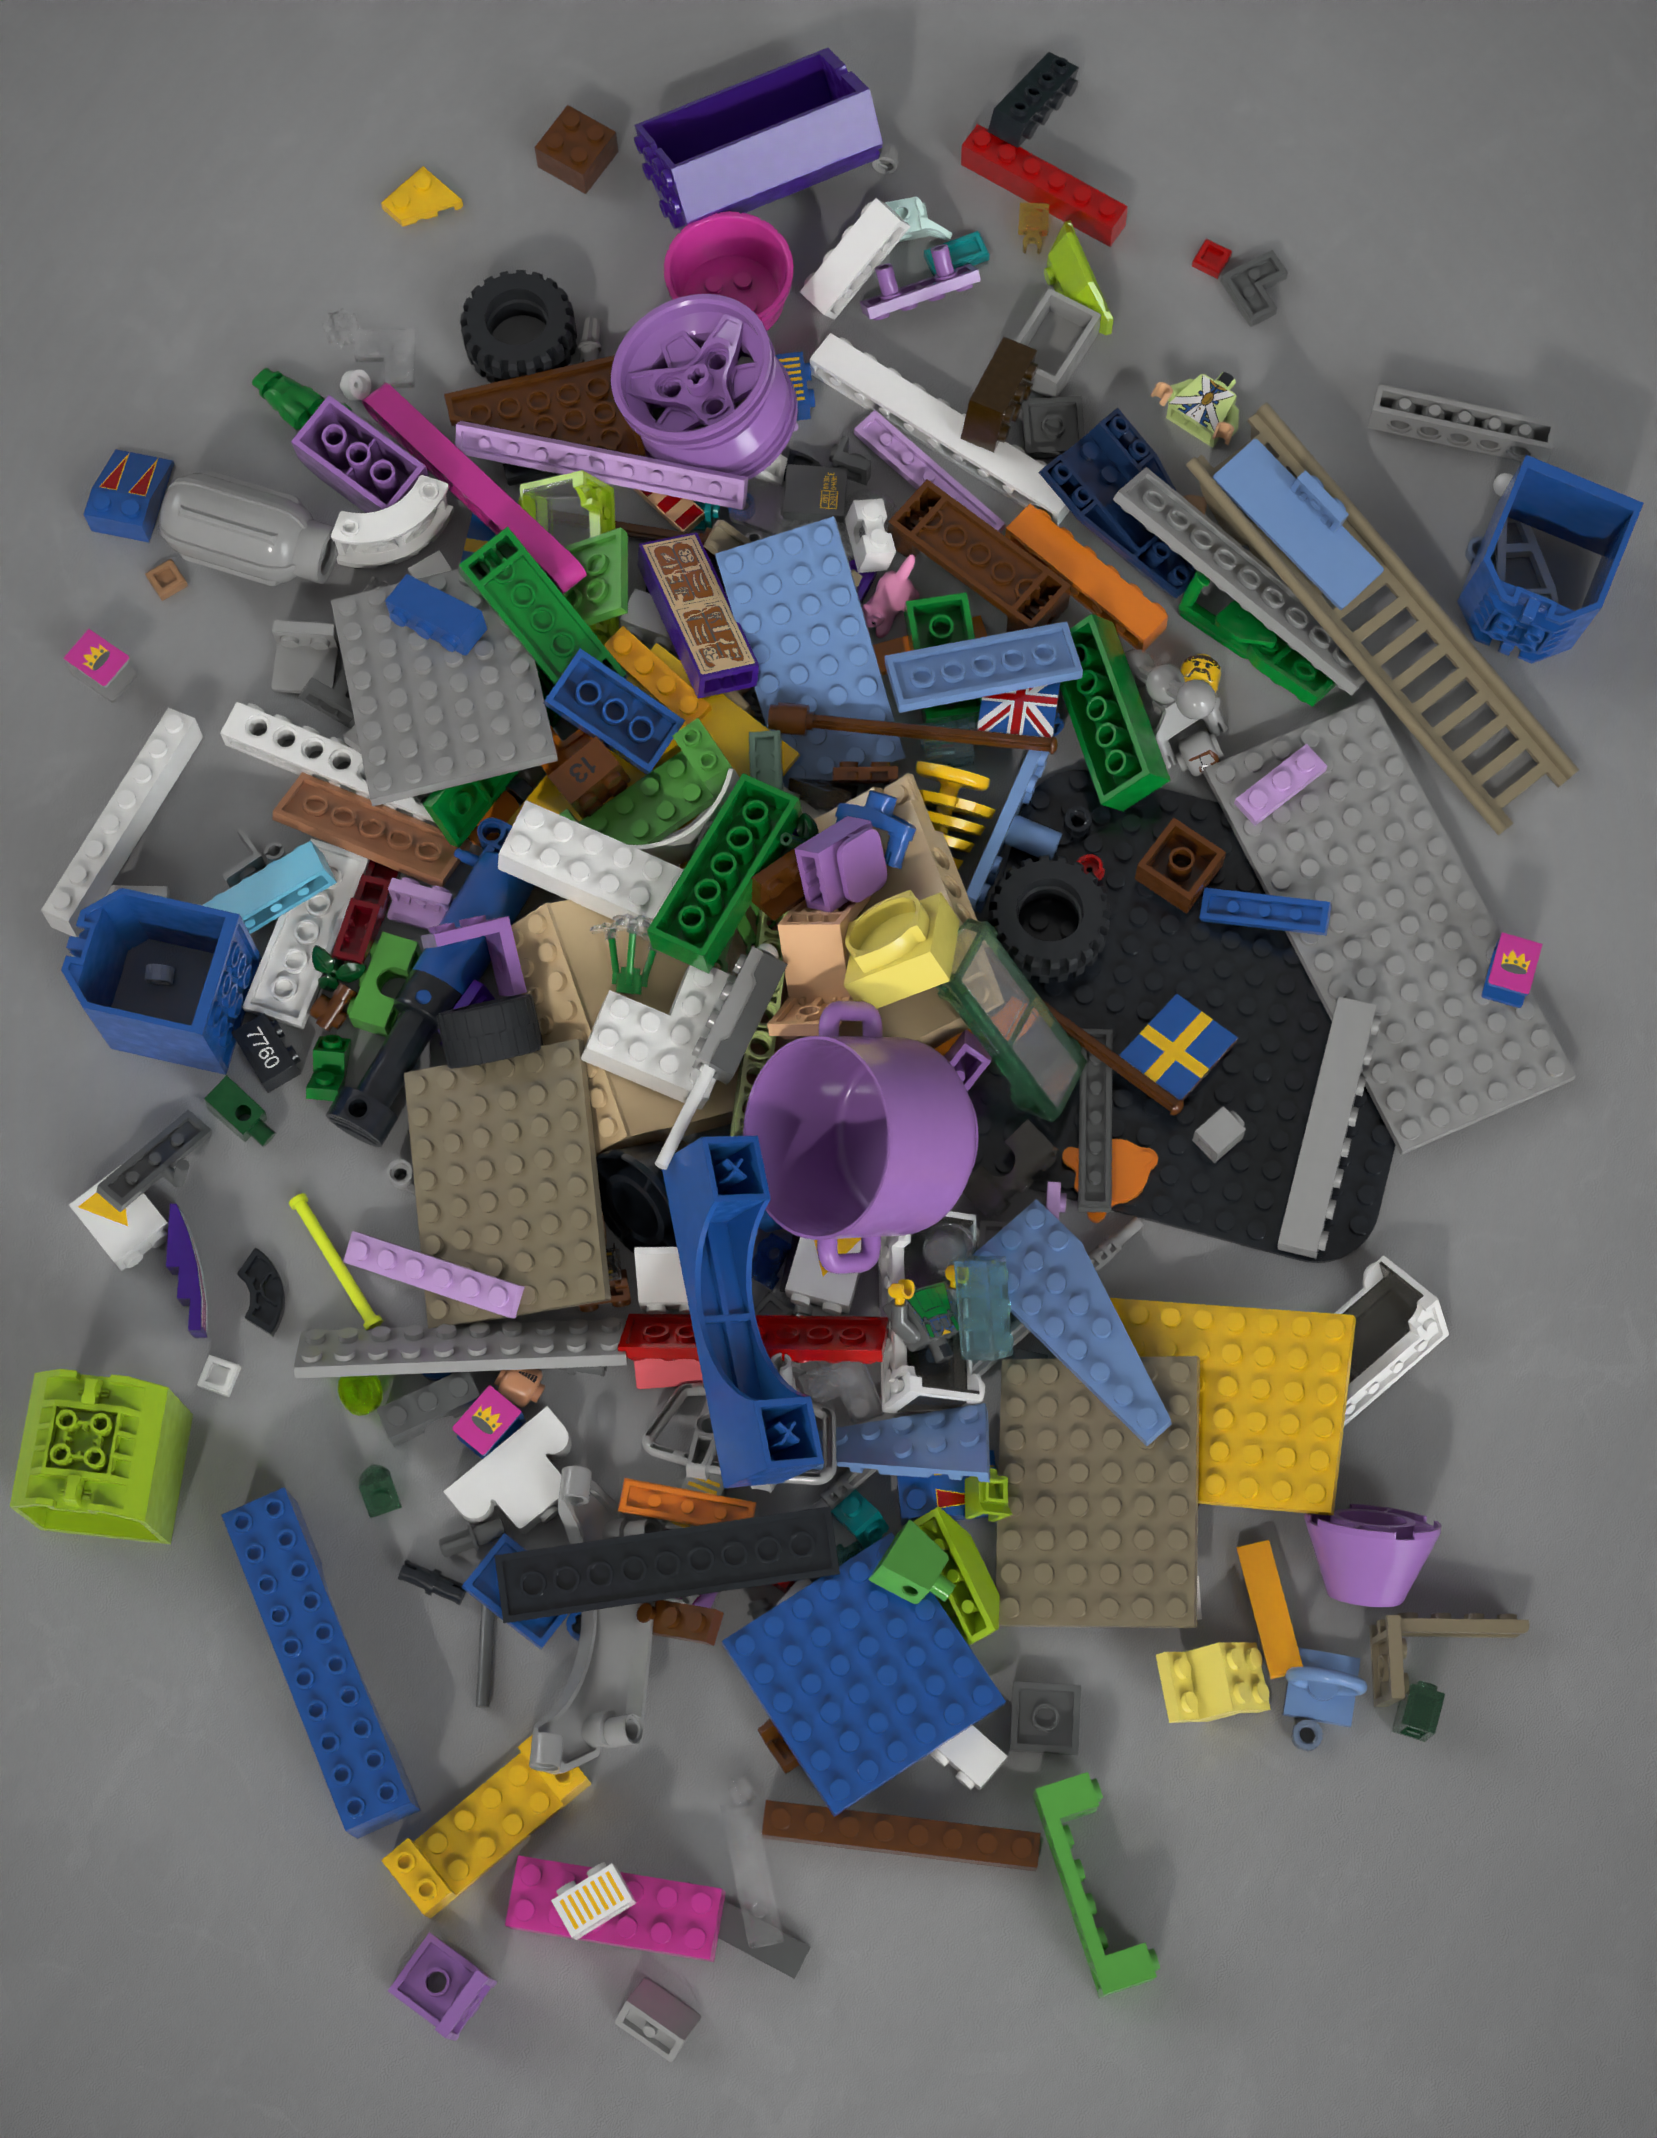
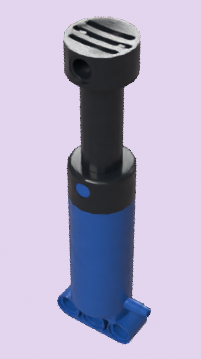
M487 818L479 824L477 829L478 838L483 849L480 857L460 848L454 851V857L473 867L439 925L454 922L455 927H459V920L482 915L486 916V920L509 916L510 924L513 925L534 890L535 885L498 869L499 852L512 825L497 818ZM491 833L500 834L496 840L490 841L486 839ZM485 936L424 949L394 999V1006L401 1014L357 1088L342 1086L327 1111L326 1117L334 1125L366 1144L382 1147L398 1120L397 1115L389 1108L405 1083L404 1073L412 1071L433 1034H440L438 1032V1013L453 1009L473 980L480 981L491 962Z

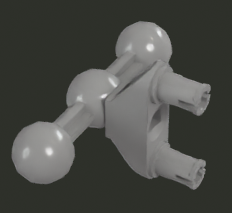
M1132 649L1125 652L1137 688L1146 686L1147 693L1153 699V706L1148 719L1167 769L1171 768L1169 761L1172 765L1178 762L1168 740L1197 720L1203 719L1208 734L1214 733L1215 737L1221 735L1219 728L1222 732L1228 729L1219 710L1220 697L1215 694L1214 689L1209 683L1196 679L1185 682L1184 675L1177 667L1170 664L1155 666L1154 660L1143 650Z

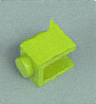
M990 1468V1482H979L978 1477L974 1476L966 1478V1519L988 1514V1521L995 1522L1013 1515L1008 1507V1477L998 1476L997 1470Z

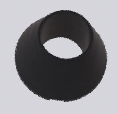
M666 1140L608 1150L596 1156L604 1221L619 1241L632 1253H634V1247H677L663 1172L661 1168L655 1165ZM681 1140L676 1152L688 1146L689 1143Z

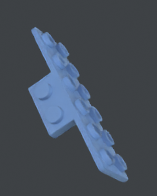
M1253 439L1213 475L1212 478L1229 498L1339 610L1344 609L1384 571V568L1342 526L1349 515L1344 504L1339 499L1333 498L1324 489L1323 483L1316 476H1311L1306 470L1295 478L1258 439Z

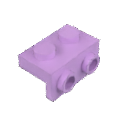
M403 877L402 880L392 878L388 887L392 902L387 917L391 921L429 931V927L440 924L454 898L449 890L440 886L429 888L420 885L418 881L411 878Z

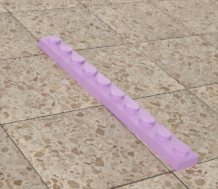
M464 421L456 424L455 446L466 456L562 475L584 470L608 484L739 510L746 506L748 477Z

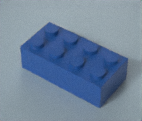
M581 648L543 702L549 709L590 737L594 738L597 736L606 748L646 775L652 771L673 740L672 735L677 733L685 722L683 718Z

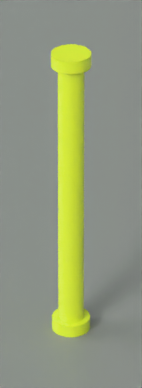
M305 1193L296 1195L288 1204L292 1210L296 1209L355 1305L365 1322L363 1327L365 1330L380 1326L383 1323L381 1316L374 1313L307 1204L308 1197Z

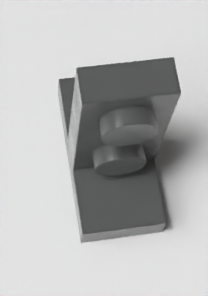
M344 665L332 688L311 677L302 689L298 699L350 729L355 725Z

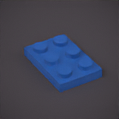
M505 1533L462 1585V1589L502 1620L494 1555L527 1551ZM569 1614L509 1622L507 1624L542 1650Z

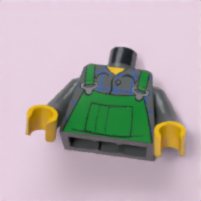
M964 1264L959 1266L949 1265L945 1270V1276L950 1281L948 1285L943 1281L915 1290L914 1282L907 1279H900L898 1283L890 1285L888 1293L895 1299L882 1308L891 1321L892 1331L903 1340L909 1351L916 1352L929 1348L936 1364L954 1356L947 1340L961 1330L959 1303L962 1288L959 1285L970 1280L972 1274L970 1266Z

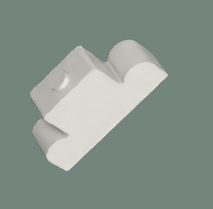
M546 1406L443 1492L469 1523L478 1525L487 1522L493 1515L494 1506L497 1505L521 1534H526L541 1521L545 1524L558 1514L561 1474L550 1460H561L567 1456L572 1446L571 1438L565 1426Z

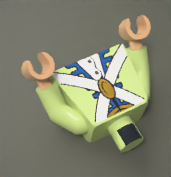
M1222 372L1216 380L1205 374H1200L1196 379H1188L1174 385L1158 382L1150 395L1151 397L1157 396L1161 398L1159 402L1161 406H1165L1170 401L1166 418L1212 448L1216 445L1219 437L1225 439L1224 444L1229 445L1231 437L1238 431L1239 409L1235 405L1237 396L1234 392L1230 391L1236 384V380L1227 372Z

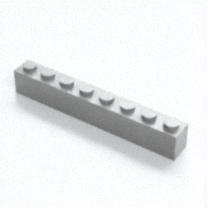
M1338 996L1278 1240V1250L1315 1259L1317 1258L1318 1250L1325 1251L1329 1232L1323 1231L1326 1218L1333 1219L1337 1202L1332 1200L1331 1196L1333 1188L1340 1189L1344 1173L1343 1169H1339L1341 1157H1348L1352 1139L1346 1138L1348 1127H1355L1359 1108L1353 1106L1356 1095H1363L1367 1077L1361 1076L1363 1065L1370 1066L1374 1047L1368 1046L1371 1034L1377 1035L1381 1016L1376 1015L1377 1005Z

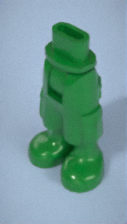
M264 368L252 380V385L259 390V395L295 430H301L325 400L312 388L303 386L279 371L273 372L269 368ZM341 403L350 411H352V409L346 403Z

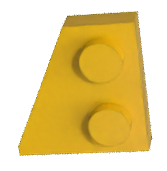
M422 166L383 200L381 206L388 215L404 227L414 224L420 219L438 216L437 212L451 207H454L455 210L461 209L463 202L460 197Z

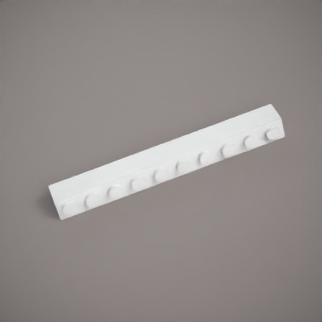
M830 333L811 356V375L870 412L876 410L894 427L1020 506L1026 508L1029 504H1032L1037 509H1043L1057 526L1069 513L1068 507L1038 473L1047 465L1045 462L1034 460L1026 455L1021 447L1014 444L1010 445L1007 442H999L993 453L960 439L966 414H960L952 409L945 400L941 398L936 399L931 396L921 385L917 383L912 384L902 378L897 370L886 368L878 363L871 354L867 352L862 353L857 350L847 339L843 337L838 338Z

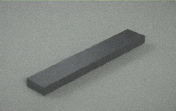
M1083 1029L1112 1050L1113 1029ZM1080 1046L1078 1212L1111 1213L1112 1068Z

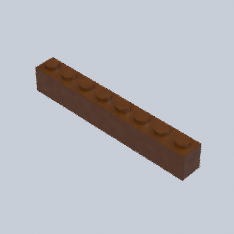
M766 1800L762 1826L763 1839L1035 1872L1038 1867L1041 1833L847 1809L834 1817L828 1807Z

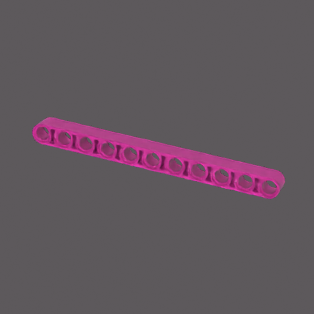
M385 382L362 400L370 416L414 458L423 463L432 475L438 480L448 483V490L496 535L506 527H509L562 594L587 576L581 563L390 384Z

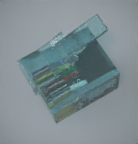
M975 716L955 721L947 718L937 722L918 724L966 730L976 728ZM919 739L925 762L953 768L974 765L975 754L973 744Z

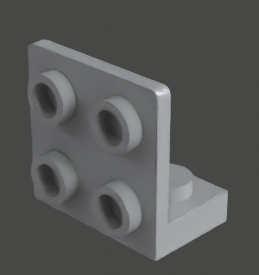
M273 620L272 633L276 640L277 648L271 684L272 691L300 694L311 677L332 688L335 682L339 653V640L335 624Z

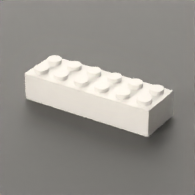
M527 800L518 814L498 856L499 870L629 927L631 920L634 919L637 921L636 930L647 935V929L684 870Z

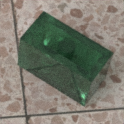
M1418 1681L1417 1685L1412 1683L1409 1686L1408 1693L1405 1694V1699L1399 1702L1392 1732L1419 1741H1427L1436 1732L1445 1693L1438 1692V1686L1428 1682Z

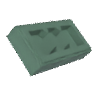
M781 731L749 732L750 777L783 791Z

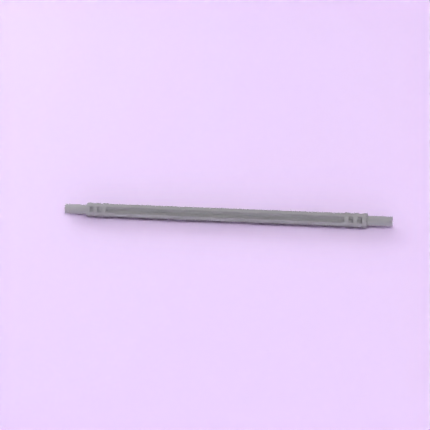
M1137 1217L1132 1218L1114 1236H1107L1102 1243L1097 1245L1088 1254L1096 1272L1122 1250L1121 1246L1143 1227V1223ZM1016 1319L972 1358V1374H979L981 1377L1030 1331ZM952 1377L939 1389L953 1391ZM929 1397L919 1407L948 1406L953 1400ZM911 1413L910 1415H916V1414H922V1413ZM864 1468L863 1473L851 1472L849 1469L819 1495L820 1500L810 1509L830 1506L831 1510H833L877 1469Z

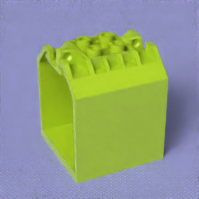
M67 1369L34 1373L9 1507L39 1530L171 1545L193 1414L169 1387L133 1377L113 1374L110 1377L80 1374L76 1370Z

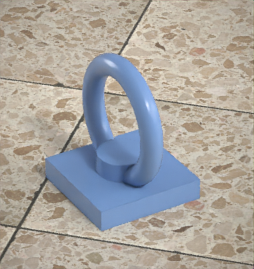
M1298 1647L1303 1667H1292L1286 1671L1287 1685L1282 1715L1300 1719H1311L1316 1722L1350 1728L1352 1725L1355 1696L1364 1694L1368 1689L1366 1681L1358 1677L1360 1658Z

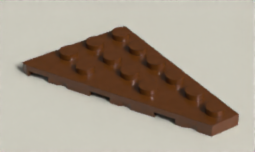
M615 355L444 394L451 426H456L458 422L464 421L646 457L641 436L629 426L613 397L611 370Z

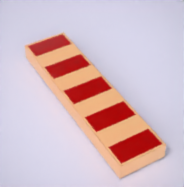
M633 489L677 531L689 533L705 519L704 511L692 500Z

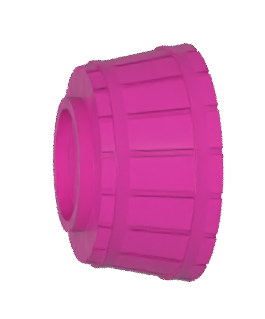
M731 211L720 212L719 214L715 213L688 224L681 230V233L676 235L665 256L664 279L672 300L694 294L726 296L749 307L759 317L766 331H768L780 317L785 300L789 294L793 278V257L784 237L768 222L760 220V218L751 214H740L739 212Z

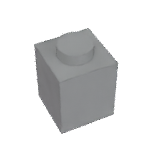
M1223 1106L1195 1131L1192 1141L1216 1163L1243 1139L1246 1131L1243 1127L1245 1124L1236 1112H1229Z

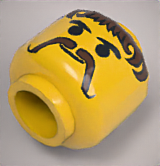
M1206 654L1193 655L1184 660L1180 671L1184 675L1185 682L1193 679L1204 680L1210 684L1216 693L1221 676V667L1218 662Z

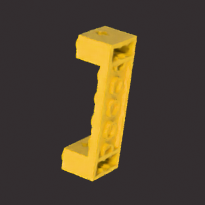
M531 1735L518 1746L521 1753L415 1841L408 1837L381 1861L422 1914L431 1919L591 1785V1782L580 1768L575 1767L565 1773L555 1775L530 1768Z

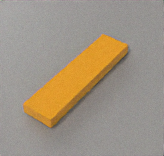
M1266 1540L1236 1547L1270 1679L1283 1677L1288 1669L1303 1667L1270 1541Z

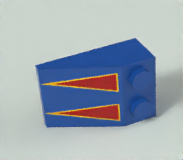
M115 449L91 489L83 514L91 531L149 543L174 461Z
M989 1450L990 1468L996 1469L994 1450ZM933 1474L929 1478L896 1475L901 1525H905L909 1520L915 1521L936 1507L943 1509L955 1521L968 1520L965 1518V1479L970 1476H963L962 1480H951L947 1474ZM982 1514L972 1519L988 1518V1514Z

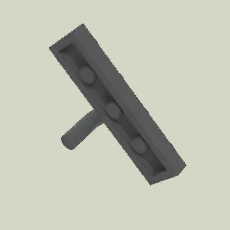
M187 1110L97 1186L96 1192L121 1212L162 1177L177 1188L182 1187L185 1184L190 1166L189 1162L184 1158L208 1139L212 1130L192 1112Z

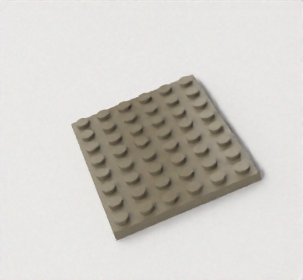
M581 1039L544 1045L538 1051L491 1063L453 1069L447 1067V1065L404 1073L421 1253L524 1286L516 1316L611 1300L587 1065L581 1059L585 1046L584 1040ZM424 1289L429 1329L437 1328L442 1324L458 1326L507 1318Z
M1198 1356L1140 1357L1171 1419V1425L1148 1446L1118 1419L1058 1358L1002 1359L998 1476L1008 1477V1507L1013 1515L997 1521L995 1586L1000 1595L999 1627L1197 1628L1200 1358Z

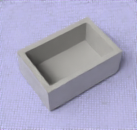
M1048 288L1015 340L1037 350L1034 363L1038 364V369L1033 380L1029 382L1033 384V391L1047 398L1059 397L1099 334L1101 321L1100 313Z

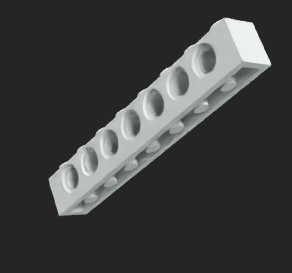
M236 702L220 732L226 746L297 775L303 772L370 799L367 781L364 780L366 776L362 756L355 749L348 747L344 741L336 737H331L330 739L323 737L318 731L309 726H303L302 728L296 726L282 715L276 714L274 717L266 714L262 708L255 704L248 703L244 705ZM259 729H267L262 735H254ZM287 740H294L291 746H281ZM315 751L322 752L317 758H309L310 754ZM343 762L350 763L346 769H337L338 765ZM432 792L382 804L438 827L423 806V803H420L424 797L430 796Z

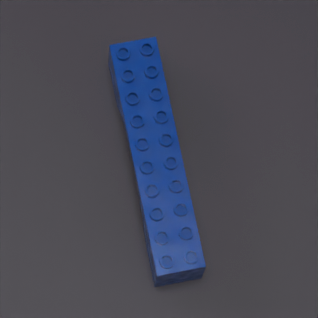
M758 1135L700 1137L676 1152L666 1170L662 1169L723 1486L724 1488L782 1483L824 1464L811 1396L795 1390L779 1374L767 1354L756 1321L752 1295V1259L759 1224L771 1200Z
M284 1487L221 1514L345 1831L359 1839L421 1811L397 1749L378 1714L343 1632L326 1584L321 1559L298 1502Z

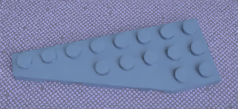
M1037 1199L964 1262L965 1265L970 1266L972 1274L1146 1446L1152 1443L1171 1425V1419L1082 1242Z

